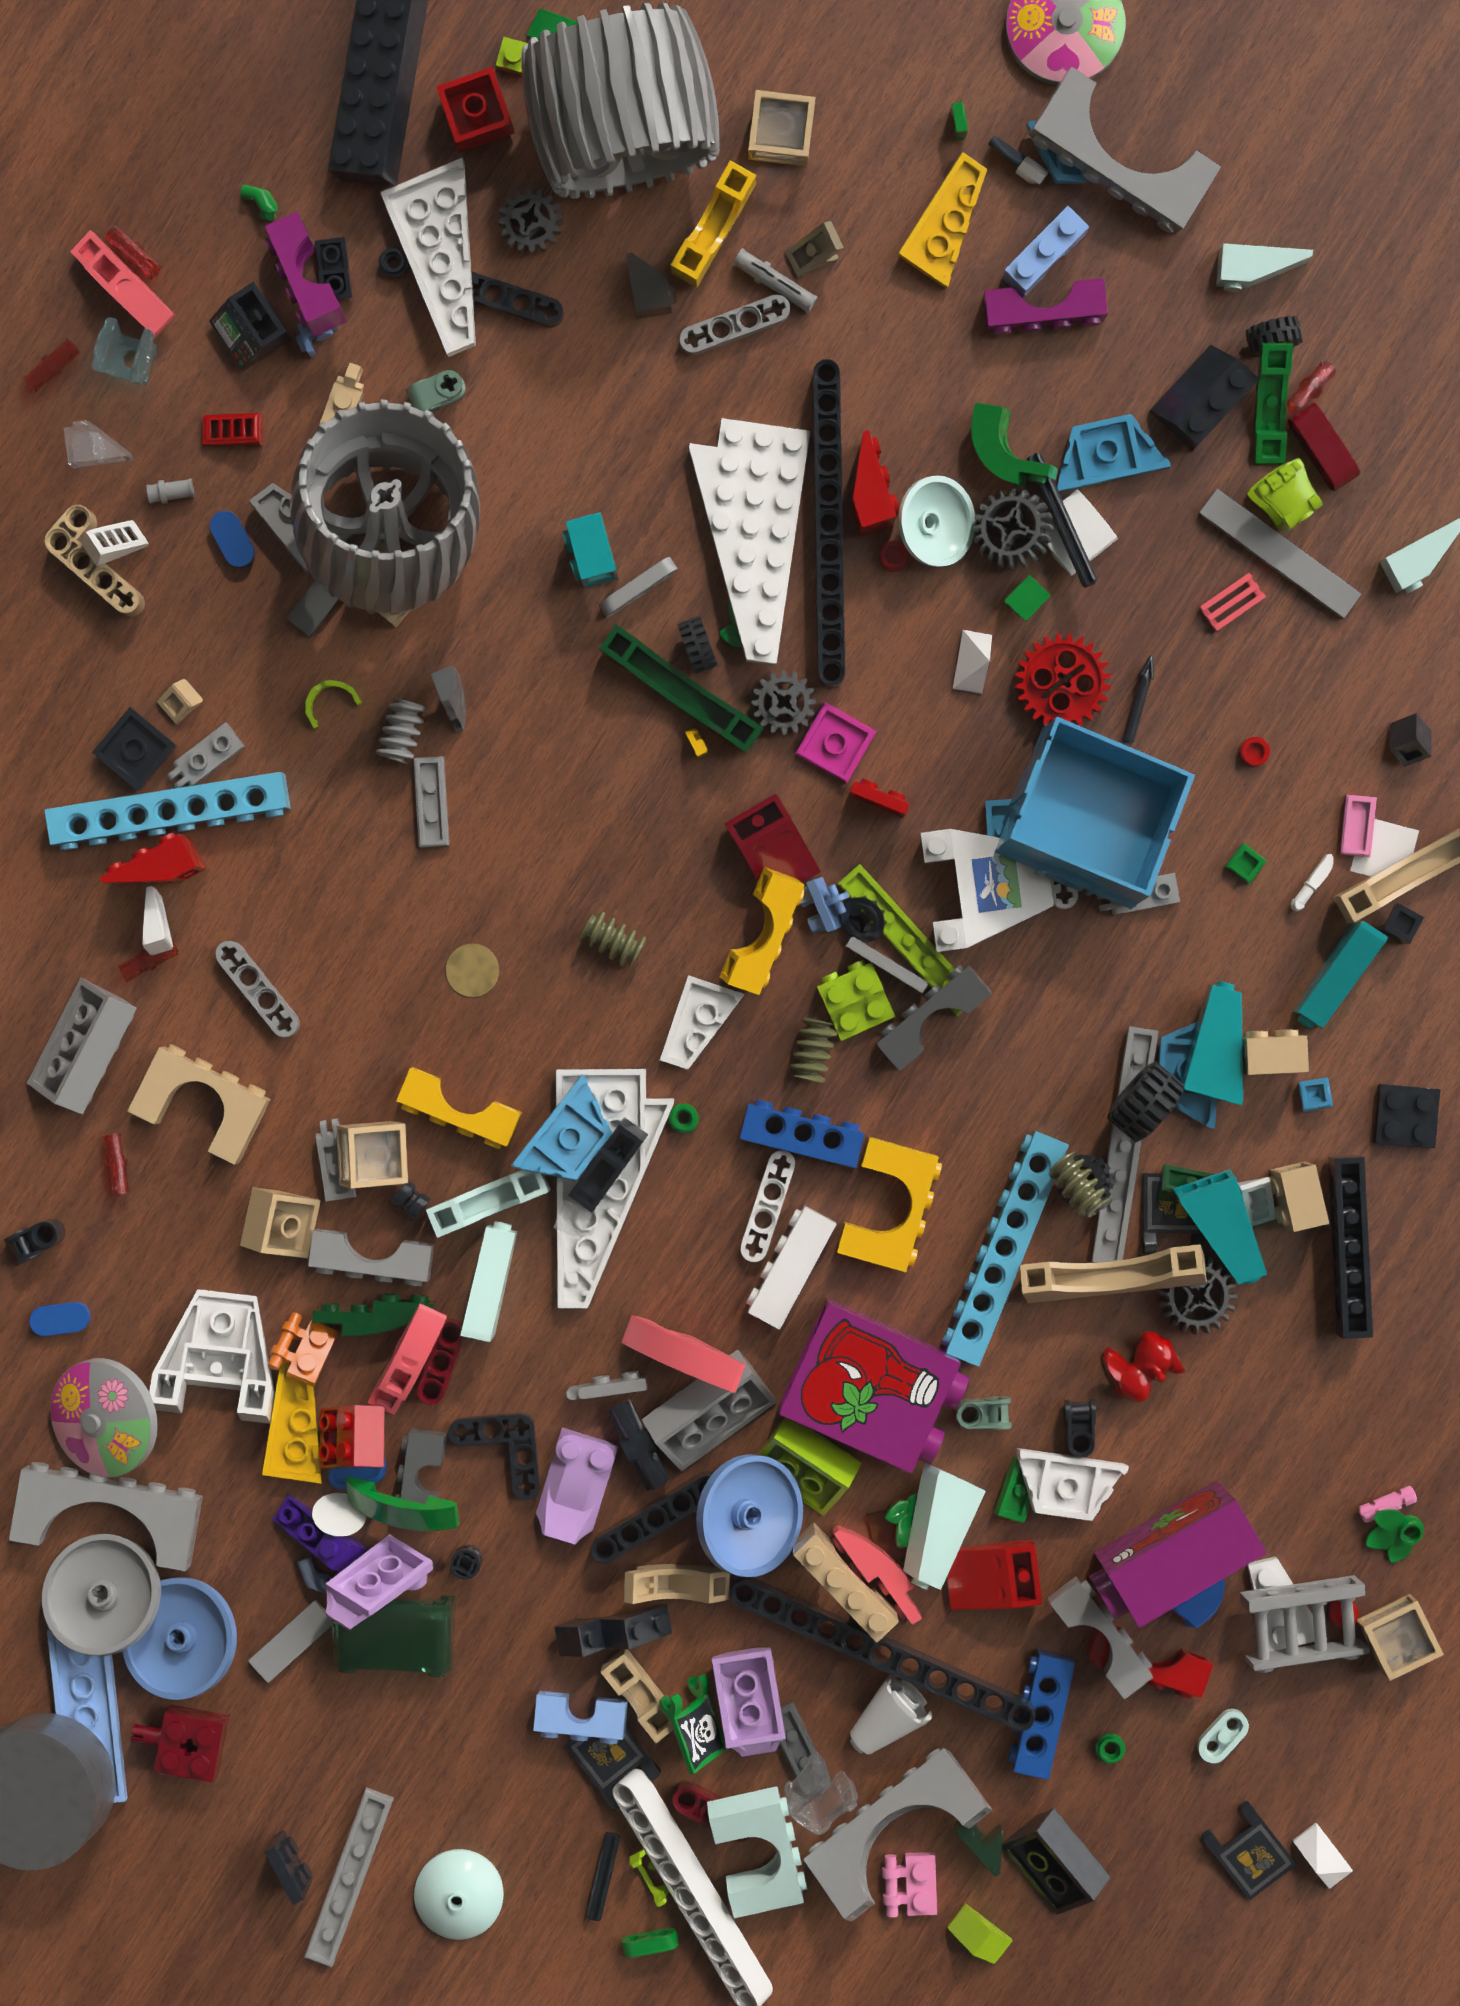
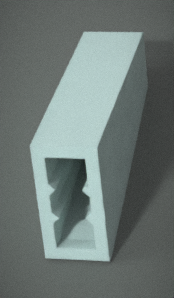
M494 1221V1226L488 1225L486 1227L460 1336L490 1342L495 1336L518 1232L511 1230V1224Z
M927 1463L924 1464L903 1572L913 1577L911 1583L925 1590H928L929 1586L941 1590L986 1491Z

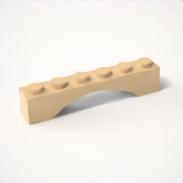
M1460 828L1334 896L1333 898L1346 922L1353 923L1414 887L1459 864Z
M1201 1245L1173 1247L1154 1254L1113 1262H1041L1020 1265L1022 1294L1027 1303L1207 1284L1205 1260Z

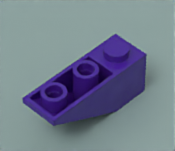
M288 1495L272 1520L330 1569L341 1572L364 1554L367 1548L351 1535L332 1536L320 1530L314 1523L312 1517L313 1509Z

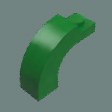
M975 402L971 421L972 440L979 458L992 473L1003 480L1025 487L1026 479L1045 484L1046 479L1056 480L1058 468L1050 464L1021 460L1012 453L1007 441V431L1011 416L1010 410L1001 406Z

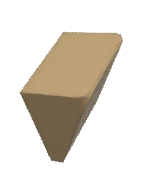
M182 679L173 683L159 698L157 703L173 722L177 724L203 702V699L187 680Z

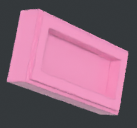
M1346 795L1340 855L1371 857L1377 797Z

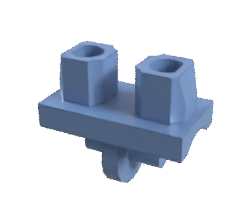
M823 877L807 882V886L803 888L804 896L800 905L805 907L815 903L819 914L808 918L811 931L813 933L825 930L830 932L842 927L839 914L846 912L842 900L850 897L848 892L839 895L836 885L827 887Z

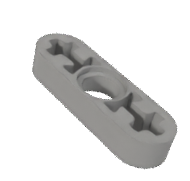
M667 557L608 596L598 606L606 618H609L677 572L678 568L672 559Z

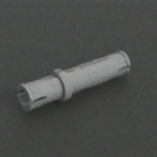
M743 248L732 264L755 278L754 282L757 284L763 283L803 309L806 313H809L818 296L813 295L794 281L771 268V263L768 261L762 262Z

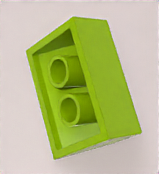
M787 1417L781 1420L758 1453V1455L775 1459L783 1464L794 1476L800 1489L802 1502L823 1516L848 1490L862 1464L851 1454L831 1443L826 1437Z

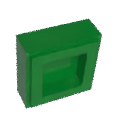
M952 103L950 117L954 140H965L968 133L964 103Z
M1243 842L1224 867L1248 885L1267 860Z

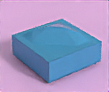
M1328 1077L1298 1082L1303 1112L1334 1108Z

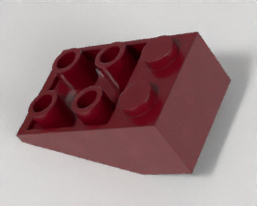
M777 793L724 823L757 881H759L764 867L796 878L801 883L821 873Z

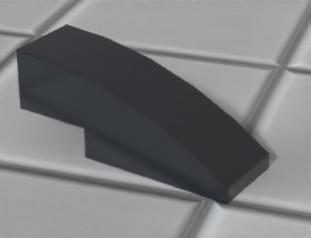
M624 1117L568 1196L592 1213L649 1134Z

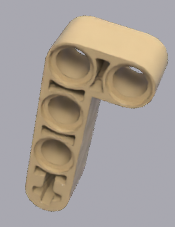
M82 505L71 506L47 532L45 536L46 548L115 609L126 616L134 617L139 615L145 607L144 597L106 563L96 566L81 544L84 533L97 527L96 516ZM79 514H86L87 522L85 525L79 528L76 527L75 518ZM61 536H66L68 540L66 547L62 550H57L55 547L56 540ZM82 556H89V566L86 569L80 570L77 565L78 560ZM111 575L113 579L112 585L107 589H101L100 580L102 577ZM120 591L134 602L131 607L126 605V602L117 596Z

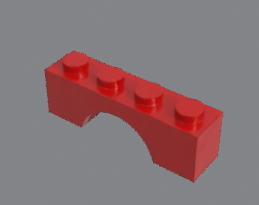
M1114 1625V1626L1118 1629V1631H1119L1121 1628H1123V1627ZM1094 1628L1086 1654L1089 1659H1092L1091 1664L1103 1669L1109 1658L1110 1645L1107 1637L1101 1631ZM1181 1648L1172 1658L1166 1661L1150 1662L1152 1667L1149 1670L1153 1678L1147 1683L1159 1689H1164L1165 1686L1176 1689L1175 1693L1187 1699H1192L1193 1696L1202 1698L1214 1664L1210 1658Z

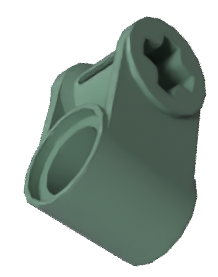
M445 370L428 379L420 380L410 385L405 391L413 408L423 412L428 410L434 413L442 407L462 398L466 386L458 373L453 370ZM450 379L456 383L454 384L455 390L453 392L446 388L448 386L446 381Z
M992 1396L962 1399L953 1412L957 1422L966 1429L1002 1430L1012 1428V1423L1009 1422L1008 1409L1011 1397ZM966 1407H974L976 1410L975 1417L970 1421H964L961 1418L962 1411Z

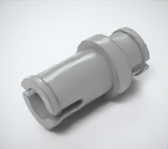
M191 478L166 483L165 480H158V484L146 485L150 504L153 502L168 504V500L195 497Z

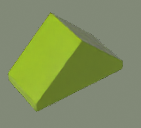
M966 1903L947 1926L973 1956L993 1964L998 1961L1013 1941L1012 1938Z

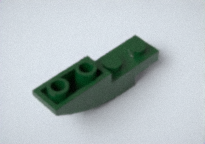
M385 1293L381 1294V1298H376L373 1301V1310H369V1305L351 1304V1309H340L338 1303H321V1308L313 1310L312 1323L342 1324V1336L376 1334L407 1325L419 1304L434 1309L436 1301H429L428 1295H411V1300L399 1299V1294Z

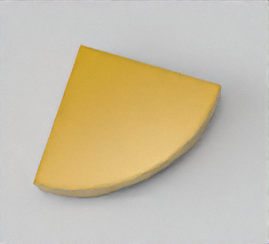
M692 728L685 733L697 758L707 755L708 750L698 730Z

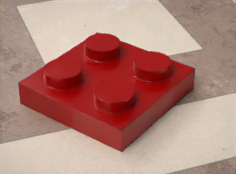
M864 778L860 782L854 780L848 796L901 818L906 815L910 803L905 802V795L893 790H889L887 794L877 790L878 784Z

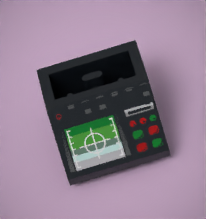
M254 281L230 296L209 320L242 372L292 340Z

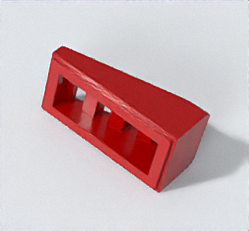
M260 413L203 415L202 445L263 446V416ZM211 423H217V438H211ZM223 423H228V438H223ZM235 423H240V437H235ZM246 423H251V437H246Z

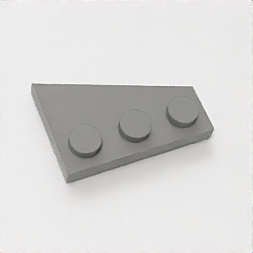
M272 483L249 500V504L306 573L308 569L298 551L291 524V494ZM328 529L331 533L339 536V539L345 543L353 537V534Z

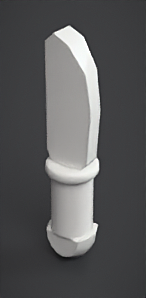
M1326 854L1308 880L1304 882L1300 892L1292 899L1291 909L1293 911H1301L1311 895L1317 891V888L1327 878L1333 867L1334 858L1332 854Z

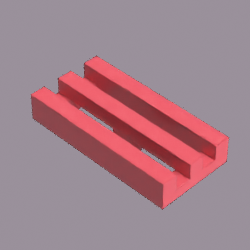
M1250 573L1199 607L1215 632L1266 598L1265 594L1260 591L1258 584L1253 581ZM1244 583H1247L1249 588L1210 613L1209 607ZM1252 592L1256 596L1254 599L1219 623L1214 619Z

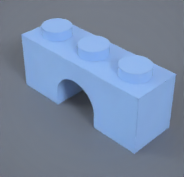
M1067 206L1004 270L1002 279L1011 288L1015 287L1019 296L1023 299L1044 278L1047 271L1062 256L1065 257L1085 237L1089 226Z
M539 1691L537 1694L533 1731L541 1732L540 1736L558 1738V1734H568L571 1740L587 1741L588 1737H598L601 1743L617 1744L618 1740H623L625 1737L628 1710L627 1699L598 1697L594 1715L588 1719H579L569 1709V1693Z

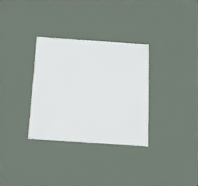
M1375 819L1371 857L1354 856L1350 871L1372 876L1411 855L1414 852L1419 830Z

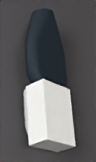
M995 135L989 141L988 146L1009 162L1018 166L1016 174L1027 182L1040 184L1048 175L1049 171L1030 157H1025Z

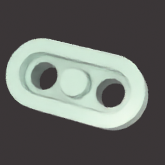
M1237 1709L1223 1711L1199 1737L1197 1749L1205 1761L1209 1763L1221 1762L1246 1736L1249 1724L1244 1714ZM1230 1719L1237 1720V1724L1233 1728L1227 1727V1722ZM1210 1741L1217 1742V1746L1213 1750L1207 1749V1744Z

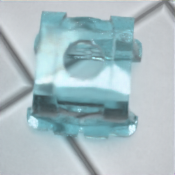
M107 318L104 323V329L101 328L97 338L99 344H95L93 352L95 358L92 362V368L98 373L104 372L134 384L147 386L150 377L148 373L153 357H156L159 348L153 342L154 333L145 328L140 340L131 338L121 333L116 319ZM129 352H136L132 368L126 367L124 364L125 355Z

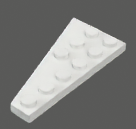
M460 158L380 192L448 357L476 346L465 164L463 158Z

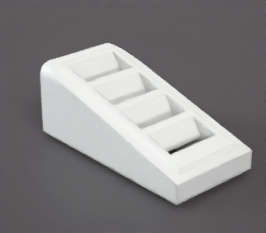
M133 520L89 530L84 533L81 544L96 566L145 548L149 544ZM127 531H130L132 533V535L136 539L135 541L131 540V538L127 534ZM121 534L126 543H122L118 535ZM112 538L116 545H113L109 539ZM103 541L106 547L104 548L100 542Z
M153 886L146 887L142 941L143 947L150 955H156L173 949L163 898Z

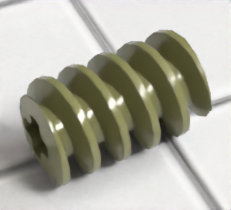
M602 911L596 917L593 913L578 940L582 942L589 936V947L592 948L597 943H600L599 953L603 954L606 950L610 949L609 959L613 960L620 955L619 965L623 966L631 961V969L645 945L646 937L642 936L635 941V930L625 935V924H621L615 929V918L612 917L605 923V912Z
M805 1017L801 1021L809 1027L807 1029H799L798 1033L806 1039L796 1041V1045L802 1048L803 1051L793 1053V1057L798 1059L800 1063L790 1065V1068L797 1072V1075L792 1076L824 1083L826 1079L818 1073L828 1071L829 1067L821 1061L831 1059V1055L825 1052L824 1049L834 1047V1044L827 1037L837 1035V1032L830 1028V1025L836 1024Z
M1075 1151L1057 1161L1048 1174L1052 1179L1058 1178L1055 1185L1057 1188H1064L1062 1192L1064 1198H1071L1069 1206L1071 1208L1079 1207L1076 1211V1216L1079 1218L1091 1217L1106 1208L1112 1202V1199L1102 1200L1100 1198L1106 1190L1104 1188L1094 1189L1099 1180L1097 1178L1087 1179L1092 1170L1089 1168L1081 1171L1080 1167L1084 1164L1085 1160L1074 1161L1073 1158L1078 1152Z

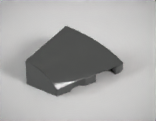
M452 665L431 673L441 702L458 733L465 728L466 699L460 673Z

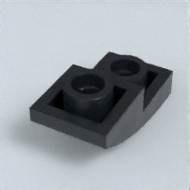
M346 238L316 240L315 246L320 284L329 283L337 300L353 298Z

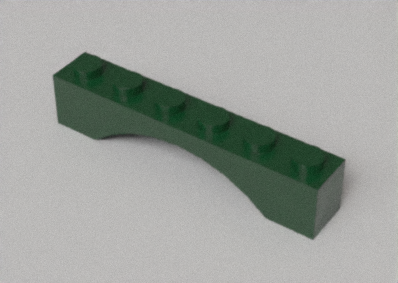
M615 624L599 647L600 653L745 755H747L763 732L762 726L690 679L617 624Z

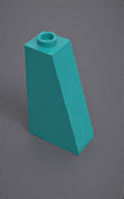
M1364 921L1350 923L1293 1010L1299 1016L1297 1021L1311 1030L1314 1026L1324 1028L1388 937Z
M1217 981V985H1208L1181 1083L1185 1085L1184 1090L1242 1105V993L1234 991L1235 985Z
M1230 1169L1173 1188L1176 1197L1238 1284H1252L1260 1280V1277L1267 1275L1237 1179Z

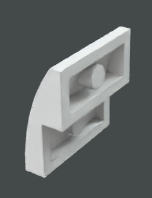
M1078 489L1063 500L1089 561L1118 540L1110 526ZM1051 519L1047 523L1053 525L1054 531L1045 534L1051 537L1052 542L1044 544L1052 552L1057 562L1072 576L1076 571ZM1036 523L1031 526L1032 530L1036 529Z

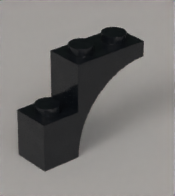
M657 1604L648 1608L612 1616L574 1619L555 1626L559 1655L584 1657L603 1649L630 1650L672 1633L667 1604Z

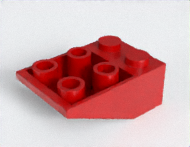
M869 430L864 431L862 434L851 503V511L859 536L894 526L900 510L895 494L890 495L888 491L891 481L886 465L880 466L879 463L881 449L876 436L871 438Z
M170 833L158 840V846L152 849L144 847L131 855L133 859L129 862L122 864L119 861L105 869L107 874L99 878L102 883L112 885L181 883L207 868L190 837Z
M1032 1539L960 1547L947 1575L951 1610L1007 1609L1043 1605L1036 1546Z

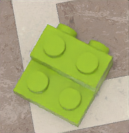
M864 959L847 966L849 972L838 977L837 972L820 978L822 984L817 986L833 1024H836L834 1027L841 1041L895 1017L872 962L865 964Z

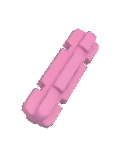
M1407 1486L1399 1489V1493L1392 1492L1373 1500V1504L1368 1502L1361 1505L1359 1513L1362 1520L1368 1523L1375 1520L1374 1514L1384 1509L1399 1510L1403 1504L1408 1506L1415 1503L1417 1496L1413 1488Z

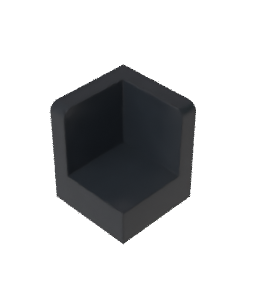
M1417 713L1390 724V750L1404 767L1431 757V729Z
M1395 903L1385 924L1380 925L1377 930L1401 944H1410L1424 917L1399 903Z

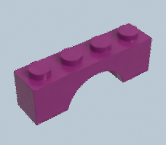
M298 211L266 225L265 228L269 238L265 239L271 255H278L280 261L275 263L282 280L288 278L290 286L285 288L292 303L298 302L301 310L296 311L302 327L306 328L309 326L315 337L346 323V318L330 284L312 283L302 276L304 264L315 251V248Z
M1104 278L1074 281L1068 297L1062 303L1050 308L1031 306L1019 296L1015 287L985 290L983 294L986 333L994 332L995 336L1009 335L1012 333L1011 330L1023 329L1024 333L1041 331V327L1053 326L1054 330H1063L1070 328L1071 324L1083 323L1084 327L1100 325L1101 321H1104L1108 315Z

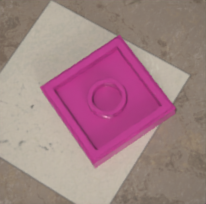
M825 702L795 755L847 784L877 731Z

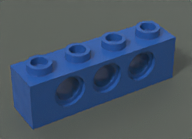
M758 1099L755 1100V1104L748 1103L740 1139L856 1168L865 1134L859 1131L860 1125L842 1121L841 1126L830 1124L831 1118L818 1114H813L812 1119L802 1117L801 1110L786 1106L784 1111L772 1109L773 1103ZM770 1117H778L782 1121L783 1126L778 1133L773 1134L766 1130L765 1123ZM800 1124H806L811 1128V1136L805 1141H800L794 1136V1130ZM833 1131L839 1134L840 1143L838 1146L828 1148L824 1145L823 1137L826 1133Z
M1037 1649L1036 1656L1030 1657L1027 1674L1031 1675L1029 1686L1024 1685L1021 1696L1031 1701L1035 1709L1044 1707L1048 1710V1713L1043 1719H1035L1034 1724L1028 1730L1019 1731L1014 1729V1732L1018 1733L1016 1744L1011 1743L1008 1753V1761L1012 1762L1011 1765L1014 1772L1049 1780L1075 1666L1072 1656ZM1051 1678L1054 1680V1685L1049 1690H1042L1039 1688L1041 1680ZM1024 1708L1023 1714H1018L1016 1719L1026 1720L1030 1713ZM1037 1736L1041 1738V1743L1038 1747L1029 1748L1026 1746V1742L1030 1737Z

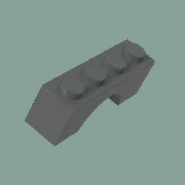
M959 965L946 976L950 980L942 988L938 984L935 985L924 995L927 1000L921 1006L917 1007L914 1003L901 1014L904 1018L902 1022L896 1027L893 1023H890L878 1034L881 1037L877 1042L878 1047L899 1071L923 1052L924 1046L921 1039V1030L925 1019L931 1013L942 1008H956L969 1014L992 994V990L970 965L964 969Z

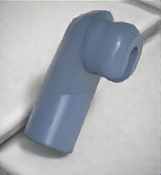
M311 1556L298 1561L297 1564L305 1585L309 1589L320 1593H327L326 1583L334 1577L317 1571Z

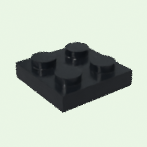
M129 707L92 753L137 791H141L176 749L177 745L132 707Z
M1379 1084L1373 1143L1435 1149L1441 1089Z
M283 1830L272 1837L264 1853L291 1903L295 1905L304 1900L312 1883L311 1879L313 1876L309 1866L305 1862L302 1863L297 1855L298 1847L291 1836L287 1837Z

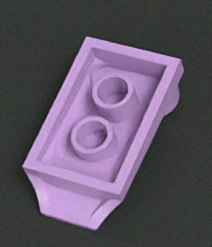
M566 1428L561 1429L536 1511L543 1535L576 1544L582 1537L593 1531L619 1447L618 1444Z
M389 1534L326 1583L327 1607L325 1614L339 1625L350 1630L404 1591L422 1588L427 1583V1574L433 1570V1562Z
M751 1648L712 1657L726 1748L734 1749L741 1757L776 1751L778 1745L783 1739H786L771 1648Z

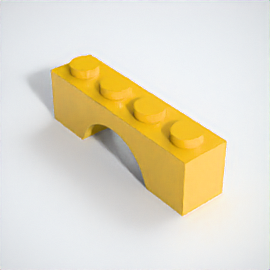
M730 160L715 186L703 216L690 236L684 240L671 263V273L698 288L756 186L755 174Z
M766 867L763 868L753 895L763 906L765 913L764 927L759 937L750 945L740 949H730L719 976L727 984L760 995L762 988L767 986L770 979V968L773 961H776L781 953V942L784 934L788 933L792 926V915L795 907L803 899V883L796 878Z
M414 1067L409 1069L396 1100L403 1104L401 1109L418 1115L419 1111L430 1115V1121L441 1126H446L447 1122L458 1126L456 1132L473 1138L474 1134L485 1138V1144L497 1149H501L502 1145L506 1147L510 1145L523 1113L496 1101L479 1113L465 1114L458 1112L445 1101L441 1091V1078Z

